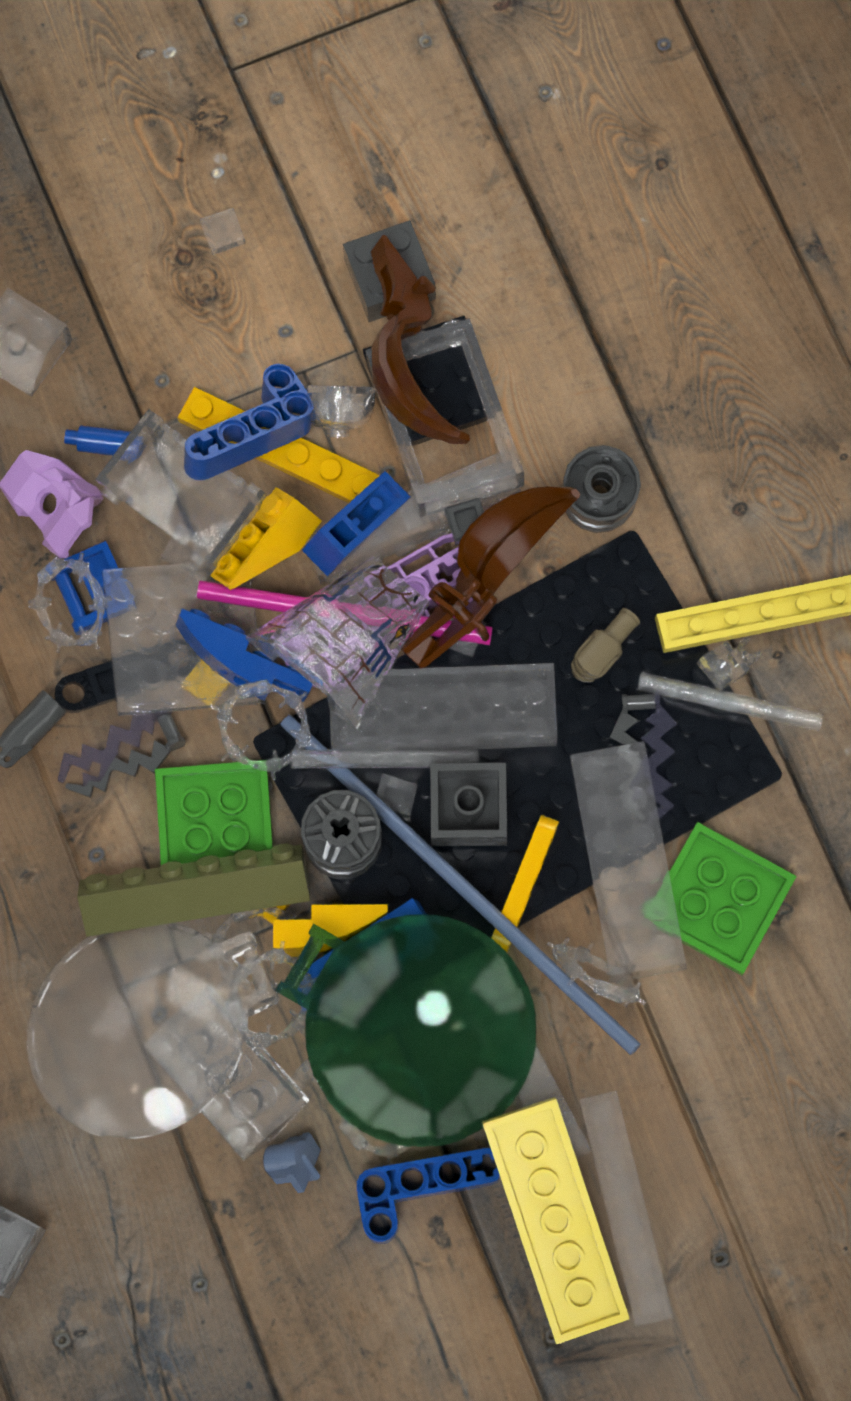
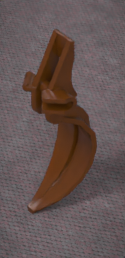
M382 235L370 251L373 257L374 271L379 278L383 290V306L380 314L386 316L389 320L377 334L371 347L373 383L382 403L396 419L415 432L450 444H467L470 441L469 434L449 423L423 395L408 368L402 351L401 340L415 337L420 333L422 325L431 319L432 310L428 294L434 293L436 287L426 276H421L417 279L387 236Z
M567 486L537 487L510 495L488 508L469 526L459 542L457 564L461 571L456 578V585L452 588L447 583L440 582L431 589L429 597L438 606L429 618L412 634V637L409 638L401 650L423 670L464 635L471 633L473 630L480 636L482 641L489 640V633L481 621L497 602L494 593L542 536L579 499L581 493L576 488ZM472 597L473 601L469 604L468 600ZM452 617L455 618L437 641L430 636Z

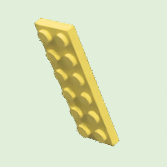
M556 1097L482 1121L556 1345L629 1320L630 1318Z

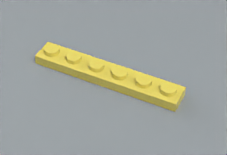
M851 575L656 614L655 622L663 653L851 615Z

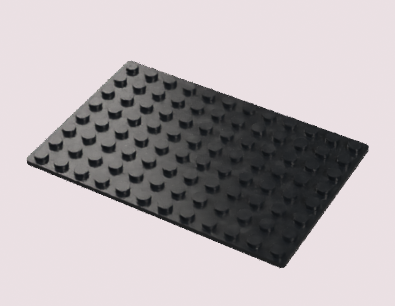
M635 531L626 532L495 604L481 621L483 625L493 627L490 645L458 640L423 670L404 654L386 664L377 678L375 675L379 669L351 684L365 700V704L358 699L357 694L348 685L293 716L430 846V763H506L507 846L431 847L502 913L540 816L544 815L559 821L556 833L518 927L691 831L697 822L703 824L778 782L782 776L779 766L707 647L701 645L663 653L655 622L656 614L683 608ZM622 608L633 612L640 620V624L633 629L621 644L623 653L605 675L595 679L593 682H582L576 679L572 673L571 663L578 648L594 630H605ZM622 694H627V696L655 694L656 709L628 711L629 715L639 721L626 731L629 736L642 745L631 755L643 762V765L633 780L630 790L636 796L633 805L645 817L643 822L621 805L629 796L618 790L634 773L629 766L617 757V754L624 745L610 738L623 709ZM281 723L254 738L253 744L262 760H267L268 772L300 828L302 818L308 806L317 797L333 790H348L281 726ZM380 820L382 848L375 864L364 874L351 879H334L329 876L328 878L344 905L388 904L387 914H389L412 898L419 901L441 936L442 940L435 944L437 950L420 961L416 957L403 965L406 969L403 973L387 981L392 991L395 992L420 978H429L488 945L495 927ZM346 824L342 828L334 827L335 838H338L341 834L349 835ZM399 932L390 938L389 947L393 953L401 952L405 948L407 942L405 935Z

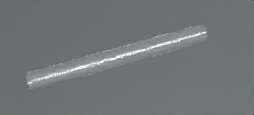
M641 672L637 688L640 691L817 732L820 731L823 719L822 713Z
M478 749L291 750L290 754L291 769L430 768V763H478L479 761Z

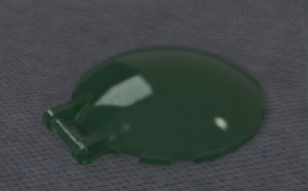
M417 914L390 918L360 931L347 942L313 923L308 932L311 935L285 981L280 980L275 991L307 1009L305 1039L308 1060L320 1089L334 1109L362 1132L376 1139L406 1147H436L466 1139V1137L483 1129L482 1121L502 1115L514 1101L528 1077L536 1048L537 1031L536 1013L529 987L522 973L507 952L480 930L458 920L437 915ZM325 943L334 950L308 995L299 991L298 987Z

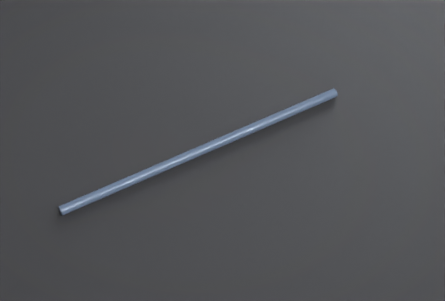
M288 715L283 719L281 726L348 790L364 796L373 805L378 818L613 1040L629 1055L637 1051L641 1044L306 728L292 715Z

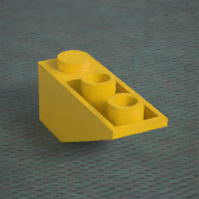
M275 487L272 493L263 500L261 508L249 524L240 531L238 539L229 551L220 558L217 567L210 576L232 590L299 552L322 520L294 497Z

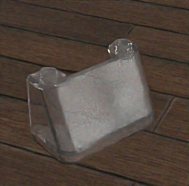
M148 409L97 476V482L104 487L100 493L117 506L121 501L182 544L190 550L187 557L203 569L208 564L215 568L220 558L229 551L238 539L240 531L249 524L261 508V504L267 497V494L253 483L248 485L243 478L237 477L229 470L202 481L190 478L184 470L186 439L178 431L163 423L164 420Z

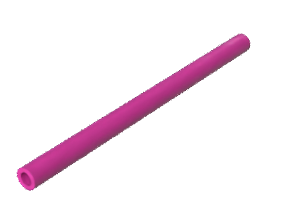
M201 580L197 590V599L290 614H298L295 611H307L312 617L345 622L349 619V616L361 625L377 628L388 621L389 618L387 616H389L398 625L391 621V624L384 629L397 631L400 626L409 624L406 631L409 633H414L429 618L383 609L379 611L376 608L333 601L329 603L326 600L316 599L303 610L301 609L311 601L296 610V606L309 598L239 586L230 590L223 584ZM339 608L342 609L345 613H347L348 616H346L341 610H339ZM304 612L298 614L302 616H308ZM449 620L430 636L441 637L453 621ZM485 626L490 636L487 641H482L474 630L464 635L459 641L490 645L493 627Z

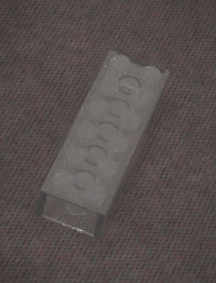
M554 663L382 670L377 678L375 675L378 670H374L371 673L365 670L359 671L353 680L352 678L357 671H341L348 681L351 682L357 693L365 700V704L358 699L357 694L340 673L329 672L330 733L333 755L556 746Z
M645 742L570 755L612 983L687 970Z

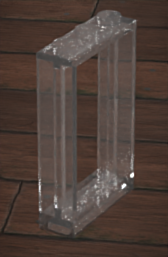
M470 318L463 321L451 320L444 323L440 328L427 332L421 330L417 335L401 340L402 351L406 361L458 345L462 346L502 463L426 486L406 426L399 422L387 409L377 392L419 518L444 511L446 507L478 497L484 499L523 487L524 470ZM372 349L365 350L367 366L373 381Z

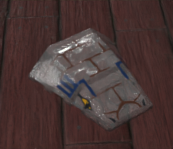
M373 556L245 637L246 640L270 660L274 661L278 656L281 657L327 695L328 707L357 731L363 720L364 713L368 706L373 703L379 692L380 685L387 673L392 670L401 648L412 635L428 607L429 601Z

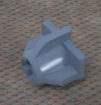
M310 1132L303 1133L301 1136L290 1137L283 1143L269 1145L263 1154L264 1170L276 1184L291 1182L297 1193L304 1192L308 1181L320 1178V1174L314 1166L321 1149Z

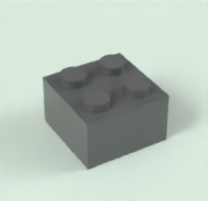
M410 220L343 244L344 260L368 322L386 317L380 314L383 306V290L379 278L374 271L373 257L370 253L382 235L387 236L417 279L421 276H426L435 286V281ZM436 290L434 293L428 294L429 301L436 299Z
M430 763L431 846H507L506 763Z

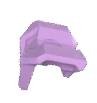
M25 450L18 456L0 482V489L17 515L30 517L35 522L44 537L42 545L59 558H67L69 556V549L82 531L92 525L93 507L99 505L103 500L102 493L96 486L88 483L61 460L29 450ZM52 493L56 498V508L52 513H49L43 509V502L46 496Z

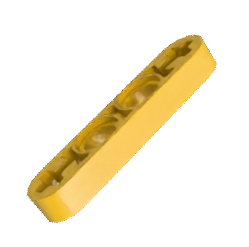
M544 815L540 816L502 910V914L517 928L559 824V821ZM495 928L488 950L506 956L511 942Z

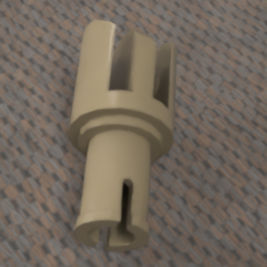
M622 608L605 630H594L578 648L571 663L572 673L576 679L582 682H593L595 679L605 675L623 653L621 644L633 629L640 624V620L633 612Z

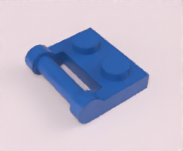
M106 541L54 563L47 568L51 580L56 581L73 618L71 625L76 635L88 633L96 626L137 609ZM78 569L97 609L89 614H86L69 576L71 572Z

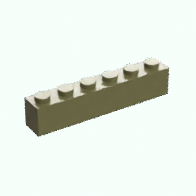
M285 843L276 845L270 850L256 852L247 849L239 851L235 855L220 858L210 855L204 856L195 862L183 864L172 861L152 869L144 870L143 868L135 867L127 869L120 874L108 876L102 873L93 874L80 880L77 898L86 937L307 902L310 901V882L302 844L293 846L292 844Z

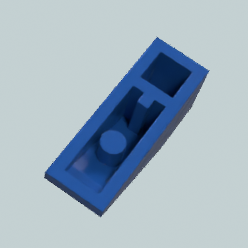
M384 471L312 537L302 551L328 577L410 499V495Z

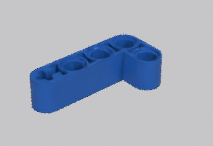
M273 364L266 368L263 373L261 394L263 404L188 437L185 442L184 470L190 478L201 481L209 479L309 433L312 424L314 402L295 372L289 366Z
M491 1148L365 1170L357 1180V1194L366 1236L377 1244H386L396 1237L398 1219L395 1203L497 1184L501 1180L497 1168L493 1170V1176L486 1177L484 1171L472 1172L474 1181H467V1168L464 1160H471V1168L481 1166L485 1157H490L491 1163L495 1164ZM454 1164L458 1166L461 1171V1177L456 1183L447 1184L440 1179L439 1171L444 1165ZM410 1170L419 1172L423 1177L422 1186L414 1191L405 1189L401 1184L402 1176ZM378 1177L385 1182V1190L380 1196L369 1197L364 1193V1184L369 1178ZM378 1215L387 1216L392 1222L390 1232L384 1236H377L370 1230L372 1219Z

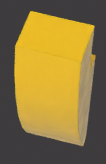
M388 904L311 905V919L273 920V957H299L336 948L386 916Z

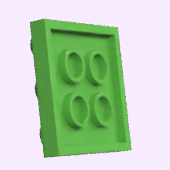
M267 760L155 769L161 865L172 861L180 862L181 864L195 862L204 856L210 855L217 856L218 858L232 856L239 851L247 849L257 852L273 848Z
M697 822L647 911L643 922L743 976L797 876Z

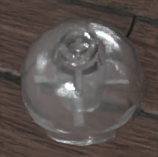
M303 385L307 390L308 396H306L310 407H314L311 423L315 427L327 430V437H349V430L362 428L373 414L375 386ZM305 404V412H306V411L308 410L307 404Z

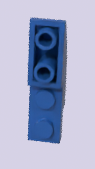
M183 608L181 609L176 622L179 632L195 653L227 681L265 701L270 688L302 702L305 701L315 680L308 677V673L305 670L292 665H288L286 668L274 663V659L271 656L260 651H253V653L246 651L251 637L245 635L244 630L236 625L225 623L223 626L211 621L210 616L200 610L190 609L187 611Z

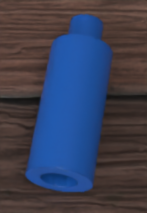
M80 425L78 431L66 429L64 443L77 445V451L136 458L139 434L138 432Z

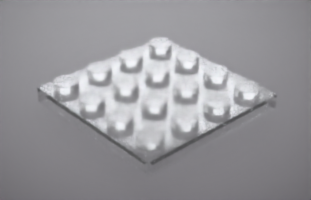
M218 561L103 569L102 579L118 716L265 704L267 699L263 701L243 691L208 666L185 641L176 627V622L182 608L187 611L197 609L208 614L210 620L224 626L225 623L240 627L244 630L245 635L251 637L246 651L251 653L253 651H260L255 608L197 599L200 580L219 583L210 576L217 567ZM252 579L239 585V587L253 589Z

